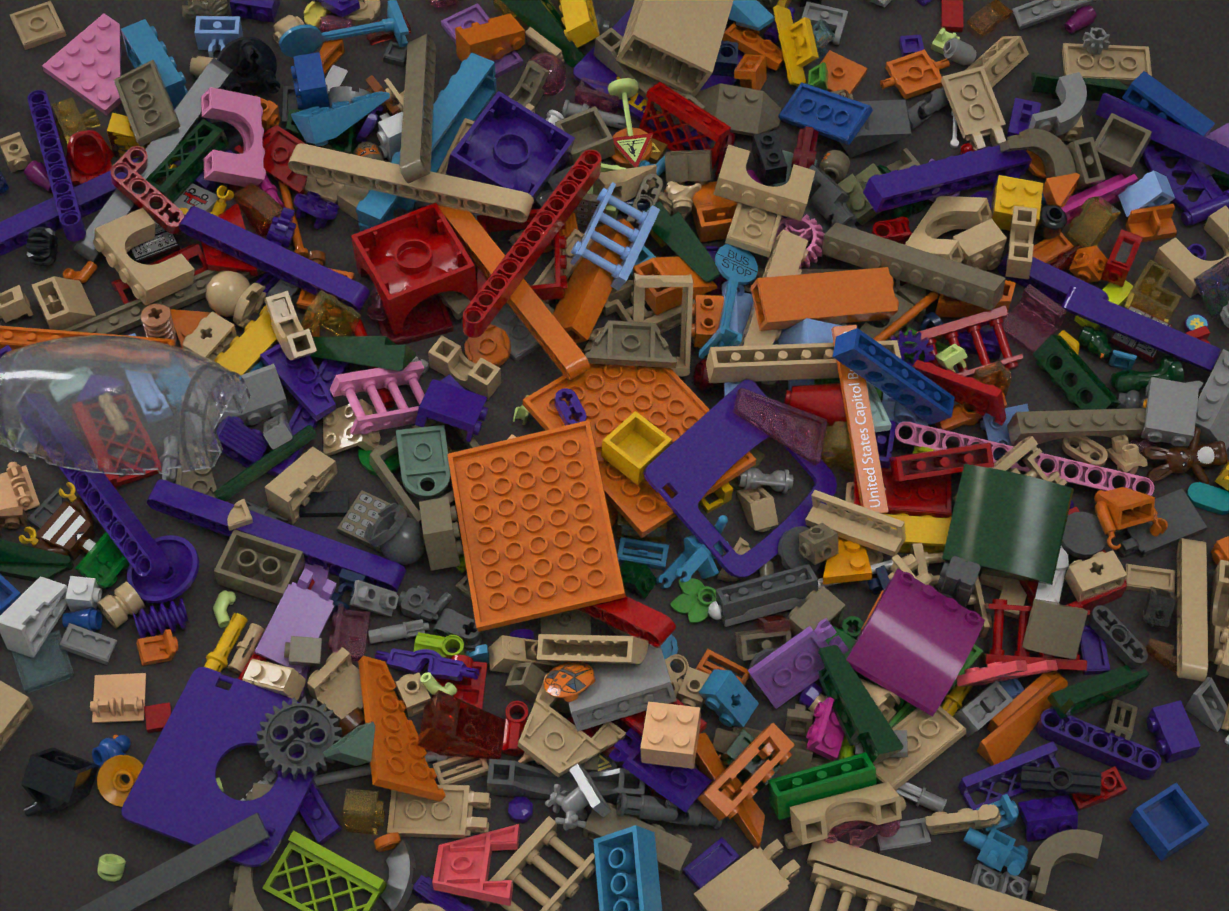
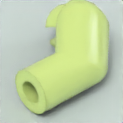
M430 672L424 673L420 678V681L430 694L439 698L450 700L457 693V688L453 684L448 682L442 687Z

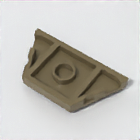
M608 320L603 327V332L595 339L591 350L585 354L590 364L676 368L677 359L668 350L669 345L665 338L660 335V330L656 323Z

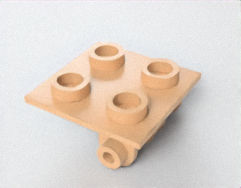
M10 462L7 465V472L0 474V510L23 506L24 510L27 511L40 506L27 466L21 467L17 462Z
M146 673L95 675L93 701L90 702V710L93 711L92 723L144 721Z

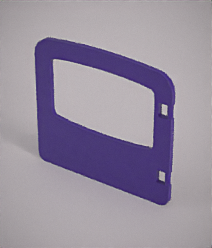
M749 379L739 383L644 469L643 473L646 481L664 498L667 505L700 543L710 550L720 566L729 575L736 578L750 576L778 554L779 540L784 532L793 527L807 526L805 519L813 507L811 495L814 490L833 496L837 488L836 478L828 466L761 389ZM774 436L814 481V487L777 528L752 549L740 555L734 551L700 512L698 503L716 481L739 459L763 440ZM666 484L676 494L674 498H671L663 489ZM717 542L726 552L723 557L714 548Z

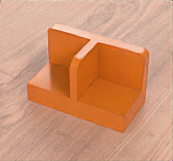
M745 54L734 70V79H740L741 87L761 90L767 80L766 55Z
M1174 204L1132 210L1125 225L1128 232L1143 237L1141 243L1173 238L1177 234L1171 218L1175 206Z

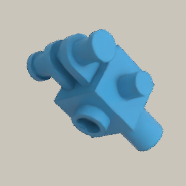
M970 827L963 840L981 850L977 860L981 861L985 866L997 869L1000 872L1003 866L1008 867L1009 874L1013 876L1020 874L1028 859V849L1025 846H1013L1016 839L993 827L988 836Z

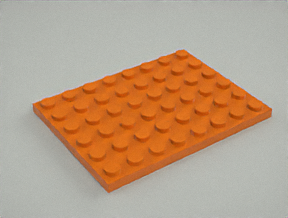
M590 364V369L575 378L568 380L563 375L523 399V406L545 430L565 426L555 407L556 393L565 388L571 389L576 393L586 412V421L590 420L606 498L642 538L677 516L667 505L664 498L652 488L646 479L637 485L601 457L603 439L635 411L672 439V443H674L710 410L671 368ZM565 398L562 399L568 406L570 405V401H567ZM572 414L571 419H574L576 422H579V419H576ZM747 452L716 481L703 498L756 465L757 459L750 452ZM667 484L663 487L671 498L676 496Z
M590 420L447 454L478 632L626 597Z

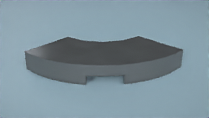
M403 840L386 859L389 867V879L381 897L392 911H402L414 886L411 883L413 870L416 869L415 857L410 845Z

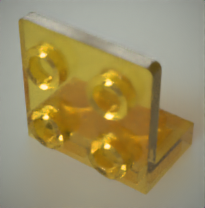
M321 290L307 308L301 326L304 330L309 329L314 333L318 326L321 325L337 336H352L361 315L352 307H348L338 301L333 295Z

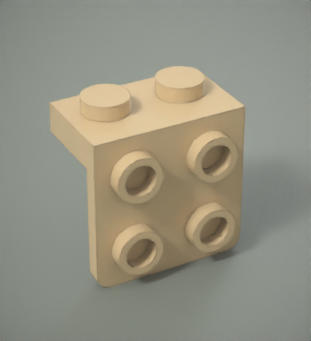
M363 399L359 400L366 415L377 414L373 406ZM350 404L339 407L323 417V452L330 456L357 445L364 450H373L379 446V430L368 434L351 435L350 430L356 416Z
M342 647L337 653L333 652L327 658L326 664L320 670H315L307 682L310 696L321 705L325 703L327 710H333L334 715L339 720H342L357 707L361 710L364 709L359 669L352 664L350 653Z

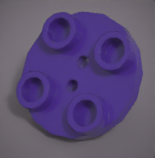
M308 191L307 195L298 193L294 198V204L298 207L296 213L298 219L306 218L307 214L316 217L314 228L319 230L320 227L322 229L325 227L328 219H335L337 217L339 209L337 204L320 199L321 196L312 191Z

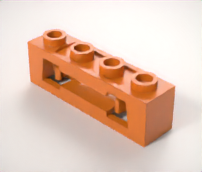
M771 723L697 799L719 821L725 817L731 819L741 809L738 804L743 799L748 801L756 794L758 789L755 786L760 781L763 783L767 782L774 775V766L777 763L783 765L792 756L789 751L795 744L774 723ZM763 743L765 746L759 750L758 747ZM757 754L763 760L772 754L773 757L763 762L737 790L730 784L725 786L721 792L718 790L723 784L726 785L733 780ZM730 795H735L732 799H729Z

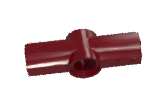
M805 127L800 129L797 147L794 148L792 168L793 165H798L809 169L812 164H815L817 153L815 149L819 132L815 131L814 128Z

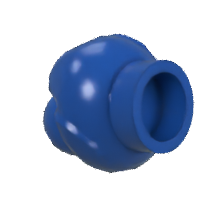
M113 735L112 738H104L100 741L98 747L92 750L94 763L101 768L103 763L111 757L126 755L124 752L128 751L131 746L130 739L125 735Z

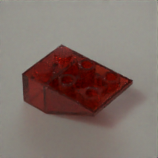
M438 690L424 707L418 746L443 756L500 759L505 719Z

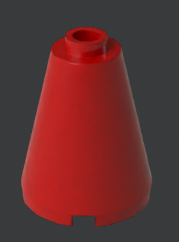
M840 383L792 386L791 391L786 390L784 404L788 405V410L835 429L844 430L847 420Z

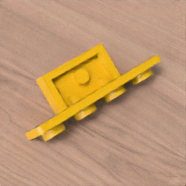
M776 5L773 7L774 18L779 33L787 78L790 85L799 87L801 82L806 84L803 67L819 58L811 20L804 17L793 24L790 9Z

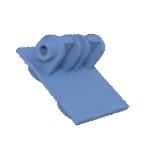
M1028 404L1005 408L1006 420L1002 426L994 422L995 417L987 413L982 416L983 421H980V427L982 430H986L987 439L1011 446L1007 424L1016 412H1028ZM996 448L993 452L994 459L1001 458L1006 453L1002 448Z

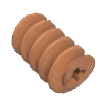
M152 304L145 307L141 313V320L146 337L174 339L176 343L177 335L170 308L163 304Z

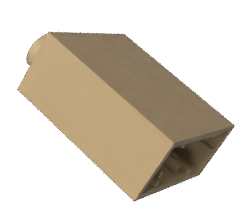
M635 0L616 61L683 93H689L695 98L713 73L733 0Z

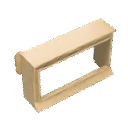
M634 273L633 322H644L645 288L683 287L680 357H676V368L671 369L678 376H688L690 374L693 304L692 275H639Z

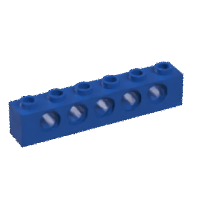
M856 328L836 336L833 358L930 425L952 417L955 399L953 395L863 331Z

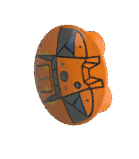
M567 662L555 667L547 674L544 680V688L549 695L564 698L566 702H572L578 698L581 692L592 685L596 679L592 667L587 663Z

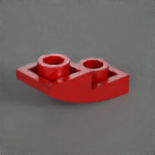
M1116 766L1101 773L1100 796L1072 794L1079 810L1121 795L1127 792L1128 789Z

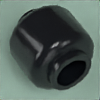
M1055 205L1043 207L1040 210V219L1036 232L1044 238H1056L1067 224L1066 213Z

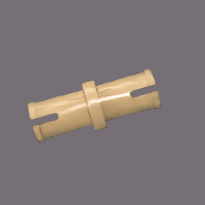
M254 623L250 624L242 642H238L236 646L238 650L227 667L230 671L238 675L241 674L265 632L264 628Z

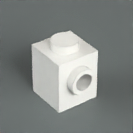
M70 576L65 597L70 611L75 612L94 607L96 610L97 602L102 597V589L98 587L96 579Z

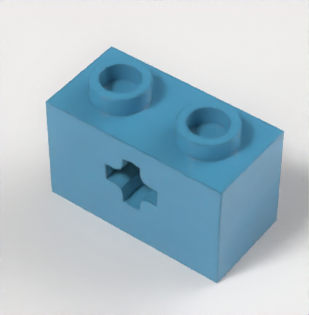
M714 669L699 691V694L705 700L706 706L714 710L719 716L720 722L728 727H744L759 704L733 672L729 670Z

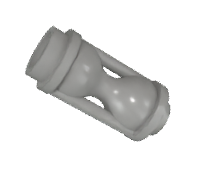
M752 467L738 476V487H744V490L757 489L761 485H768L775 491L787 493L788 489H792L793 475L789 474L788 469H784V471L776 470L771 474H763L758 468Z

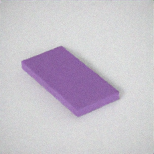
M477 3L441 20V26L456 44V27L469 28L475 22L481 25L488 23L490 18ZM515 50L494 61L495 78L523 65V59Z

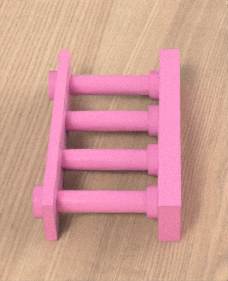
M421 361L410 362L401 371L374 368L335 376L330 387L333 397L346 396L356 416L350 430L351 435L368 434L372 431L415 424L419 406L408 408L398 386L410 385L419 405L421 404L425 395L418 382L424 370ZM377 389H389L399 410L387 412ZM367 392L377 414L366 415L355 393Z

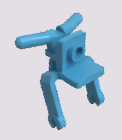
M721 515L715 526H713L720 534L728 522L727 516ZM694 535L684 538V551L657 577L656 583L658 584L662 583L663 579L666 581L665 584L661 585L662 589L670 587L672 582L682 575V572L685 574V577L680 579L682 583L689 581L697 569L702 579L719 574L713 560L715 557ZM717 542L714 548L723 555V548Z

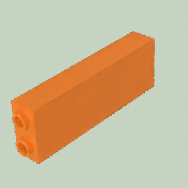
M624 218L617 220L634 230L632 224ZM607 225L594 229L623 247H629L631 243L628 237ZM596 241L589 248L590 251L615 265H620L622 262L620 255ZM582 258L574 269L568 282V289L564 290V298L559 300L552 314L576 344L588 341L613 287H611L614 279L610 272L585 258Z
M888 267L757 278L750 287L760 331L787 329L806 318L832 324L890 319L898 311L899 307L898 299L895 297L893 290V277L890 275Z

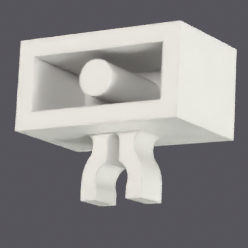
M403 112L391 117L388 113L379 116L381 120L378 122L379 132H377V137L380 141L379 147L383 158H387L390 163L392 162L393 155L401 149Z

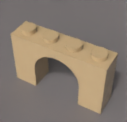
M728 144L713 195L801 221L807 206L815 171L793 165L786 184L777 187L766 186L753 180L746 171L750 151Z
M937 197L905 245L961 263L964 256L959 240L936 238L945 232L955 229H970L991 219L992 213L987 198Z
M1226 205L1211 214L1204 226V230L1221 246L1225 257L1215 261L1202 260L1194 256L1175 237L1159 247L1154 258V262L1190 298L1198 293L1201 295L1205 292L1203 290L1207 287L1203 284L1199 285V281L1204 283L1203 280L1205 281L1206 279L1200 278L1201 276L1211 277L1207 272L1212 277L1217 278L1213 273L1215 270V274L1220 277L1221 281L1225 278L1224 274L1227 275L1229 273V208ZM1223 269L1224 271L1225 269H1228L1226 272H1224V274H1220ZM1208 278L1209 281H1212L1209 282L1210 284H1218L1217 281Z
M141 208L95 228L93 244L96 250L102 252L106 257L109 266L117 270L121 280L131 287L134 296L137 299L140 298L146 306L192 285L194 281V268L182 254L154 265L138 263L128 256L127 252L130 249L155 238L156 223L144 208Z

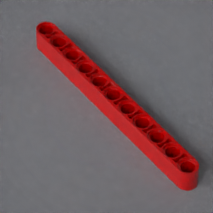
M586 150L581 154L463 312V332L466 336L477 338L484 333L593 186L601 172L602 158L599 152Z

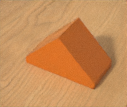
M1073 173L1046 178L1042 192L1047 205L1064 207L1077 187L1080 174Z

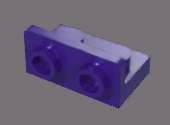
M981 327L980 334L989 359H1000L1002 352L994 329ZM967 331L959 333L957 338L960 347L965 350L966 354L978 355L971 334H968Z

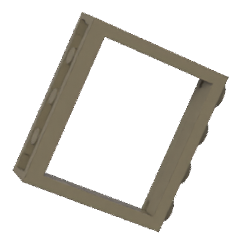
M430 418L424 427L445 425V423ZM414 425L412 428H420V427L417 426V425ZM452 426L468 449L480 446L474 437H472L471 442L466 441L468 433L466 430ZM394 436L391 442L384 446L379 445L371 451L370 465L398 505L400 504L407 511V517L415 519L422 525L420 510L418 511L384 463V460L398 453L396 436ZM453 490L441 497H449L450 506H455L456 508Z

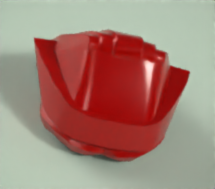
M94 130L77 132L69 139L66 160L68 167L71 168V177L74 185L83 184L110 171L112 168L111 159L114 157V153L103 137Z

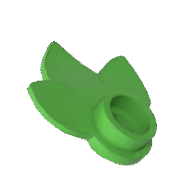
M691 578L684 583L679 580V586L683 594L675 598L670 606L678 613L688 614L690 623H698L705 620L709 614V605L716 601V590L709 586L705 587L698 579ZM706 597H708V598H710L712 601H711V602H705V601H703V599L706 598Z

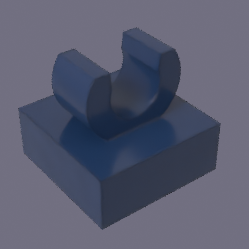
M885 565L875 569L879 578L867 581L874 595L880 594L890 581L888 578L889 572Z
M342 568L338 576L340 582L338 592L343 596L346 590L352 591L350 595L352 599L355 581L366 582V576Z

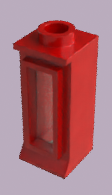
M1121 229L1101 277L1102 280L1123 287L1143 237Z

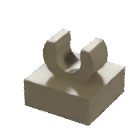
M795 704V709L787 710L785 734L807 735L812 725L813 712L805 711L806 705Z

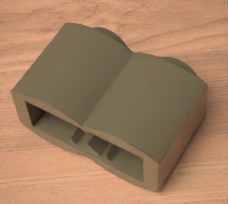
M711 150L666 152V182L673 181L679 185H684L685 181H694V184L699 183L701 185L707 184L708 180H711L713 177Z

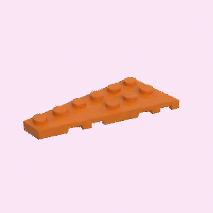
M363 655L358 661L365 724L369 722H374L375 724L372 759L370 762L372 784L441 802L446 797L443 788H438L435 778L437 775L434 768H429L424 757L427 754L412 720H408L404 713L406 710L404 702L398 700L394 691L396 684L386 662Z

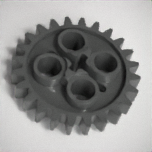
M294 697L292 698L291 705H288L283 700V708L279 709L273 706L274 715L266 713L267 722L259 723L262 731H257V737L260 739L257 741L258 749H261L259 751L260 757L266 758L264 761L267 767L273 765V773H277L282 769L283 778L289 772L292 773L293 780H296L298 773H302L304 779H307L308 772L310 771L313 775L318 776L317 768L320 767L326 771L325 762H335L334 759L325 757L323 752L341 739L339 736L342 735V729L338 727L340 725L339 719L334 718L333 710L326 712L325 703L317 707L316 699L311 704H307L306 697H303L301 703H297ZM305 718L308 720L304 724L296 723L299 719ZM279 734L287 735V737L282 740L276 739L277 735ZM320 736L324 738L321 742L312 741L315 737ZM296 752L303 753L299 758L291 757Z

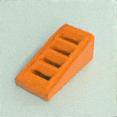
M343 38L323 43L319 52L324 75L345 53Z

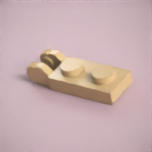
M994 804L982 805L979 810L964 808L958 810L957 813L935 812L932 816L925 817L926 826L931 835L968 831L970 827L975 830L992 827L993 825H998L1002 818L999 808Z

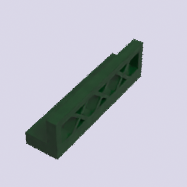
M202 119L146 180L174 203L204 171L203 158L212 150L223 151L229 145L224 131ZM205 128L212 131L208 136L199 137V134ZM196 145L193 152L185 153L184 150L188 146ZM181 160V164L177 168L170 169V165L173 162ZM166 176V180L161 186L154 183L159 177Z
M1124 665L1053 692L1047 699L1060 719L1137 690L1150 674L1146 669L1132 673L1129 667Z

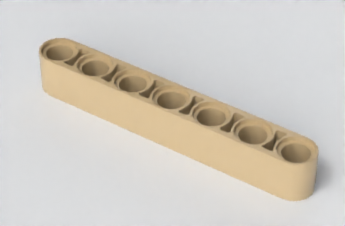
M1180 538L1177 547V677L1204 682L1208 671L1206 542Z

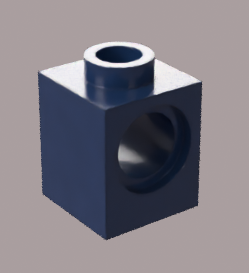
M721 42L713 75L734 77V70L738 62L737 42Z

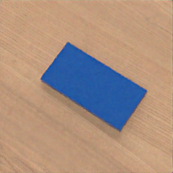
M801 82L778 117L780 121L802 129L812 127L815 131L819 132V135L850 145L873 109L870 105Z

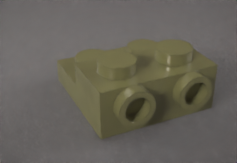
M875 163L871 164L857 176L852 173L838 184L851 197L846 204L857 217L856 221L862 226L880 213L874 211L863 193L870 177L882 175Z

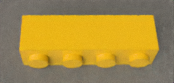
M559 0L561 3L559 9L564 16L561 20L566 28L564 34L569 42L573 41L578 48L600 36L592 0Z
M264 306L260 311V317L256 321L251 320L244 329L245 332L240 337L236 336L229 344L230 348L225 353H219L215 358L214 374L223 381L249 373L261 360L260 354L271 349L278 342L271 325L272 320L267 306Z
M904 513L897 515L884 514L905 522L906 539L899 553H910L912 544L922 543L924 552H928V554L944 552L952 517L934 518L930 515L919 517L909 516Z

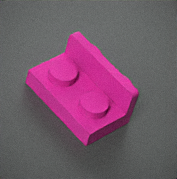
M828 697L823 702H819L815 707L813 716L816 718L806 735V738L809 739L806 749L834 761L838 758L845 734L832 708L834 699Z

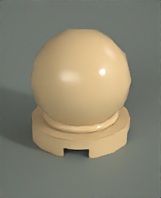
M223 271L213 276L208 283L206 299L209 307L217 314L225 317L233 316L234 323L245 328L250 322L248 319L254 312L259 313L266 297V293L263 292L266 287L259 283L250 285L248 279L241 273Z

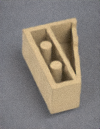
M314 447L302 454L300 458L264 487L270 511L288 518V523L293 525L300 517L299 506L301 504L303 506L308 504L310 500L309 494L311 492H322L338 473L336 461Z

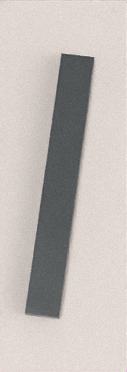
M255 813L75 911H134L270 838V835L259 813Z

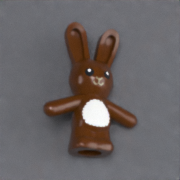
M1195 427L1194 437L1188 448L1172 447L1164 449L1153 446L1145 447L1142 451L1145 458L1149 460H1164L1165 462L1164 465L1149 470L1146 477L1152 482H1156L1171 473H1184L1191 468L1199 482L1209 484V478L1202 467L1222 466L1228 463L1225 443L1219 440L1198 445L1201 430Z

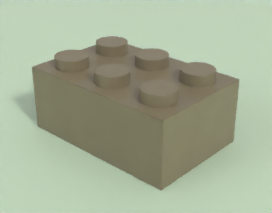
M234 529L217 563L214 574L218 585L279 604L288 585H291L292 582H298L305 567L303 551Z

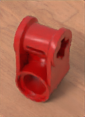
M899 217L876 222L871 234L905 245L912 232L909 228V219L907 217Z

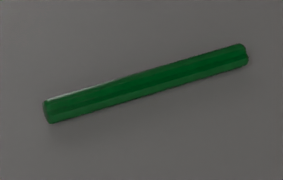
M307 425L293 435L290 441L273 449L215 490V497L223 501L231 498L317 436L315 429L311 425Z

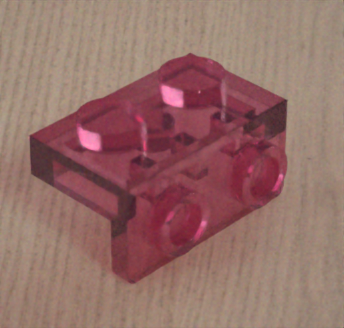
M582 77L579 86L575 90L574 102L581 105L588 104L590 107L596 106V108L606 112L617 113L620 101L618 96L604 93L602 87L596 88L595 91L586 86L585 82L608 87L609 84Z
M339 604L338 612H333L332 626L335 627L334 635L330 634L329 649L337 653L343 647L350 653L352 661H359L363 655L365 656L371 613L367 611L345 610V605Z

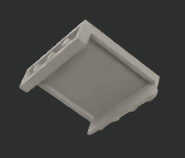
M648 644L646 657L640 664L587 663L592 667L596 680L581 692L575 701L568 703L578 732L646 711L648 702L669 704L677 701L661 646L657 648Z

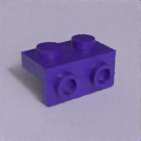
M1069 795L1018 802V811L1026 826L1025 838L1028 842L1047 839L1056 833L1077 829L1078 813Z

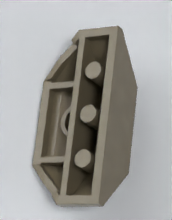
M720 83L699 91L695 96V99L705 106V111L730 126V132L753 136L779 128L780 118L778 115L781 112V108L764 91Z

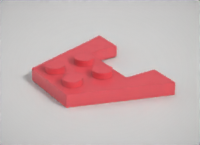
M1026 660L1005 663L995 662L987 664V667L984 668L974 667L965 669V674L957 676L956 680L958 686H980L993 683L996 680L1000 682L1056 671L1058 667L1056 660H1045L1026 664Z
M519 824L439 845L432 881L434 890L511 906L512 880L488 881L492 851L518 850L520 838Z

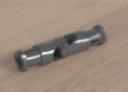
M943 87L935 89L922 101L908 109L911 131L932 116L933 112L941 110L948 105L949 101Z
M621 792L617 798L616 813L618 816L629 814L636 815L639 819L664 820L670 823L689 826L709 825L713 826L714 829H719L722 824V820L719 821L705 806L697 802L686 813L683 811L678 815L677 806L668 799L662 800L661 798L642 795L641 797L628 796L625 792Z

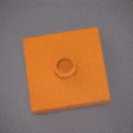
M831 50L821 61V63H826L829 92L845 89L849 94H852L867 74L868 68Z

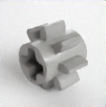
M1092 27L1090 33H1084L1082 47L1086 48L1090 54H1101L1103 49L1107 50L1110 42L1108 40L1110 35L1106 34L1102 28Z

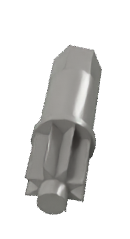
M423 619L369 630L368 633L370 643L373 644L416 637L418 632L425 633V630L430 629L429 623H423Z

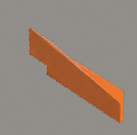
M1057 670L1043 673L990 720L987 729L991 733L980 742L977 752L991 766L1008 760L1037 725L1041 714L1052 706L1047 699L1049 695L1068 686L1067 680Z
M701 733L698 738L695 763L699 767V771L712 780L711 785L726 767L723 765L724 762L720 759L721 755L718 756L708 735ZM735 777L726 785L723 784L718 790L721 792L728 784L737 790L742 783ZM730 795L729 799H732L735 795ZM753 798L748 801L743 799L738 804L741 809L732 818L753 847L758 849L761 844L765 814Z

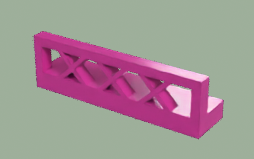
M1121 173L1071 196L1066 205L1061 208L1067 216L1066 225L1120 201L1118 195L1125 191L1128 186L1137 182L1138 178L1136 175L1133 174L1125 178Z

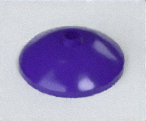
M167 535L154 539L169 560V571L164 577L139 576L131 564H129L127 581L143 601L163 603L173 600L183 594L195 580L199 570L198 553L188 540L179 536Z

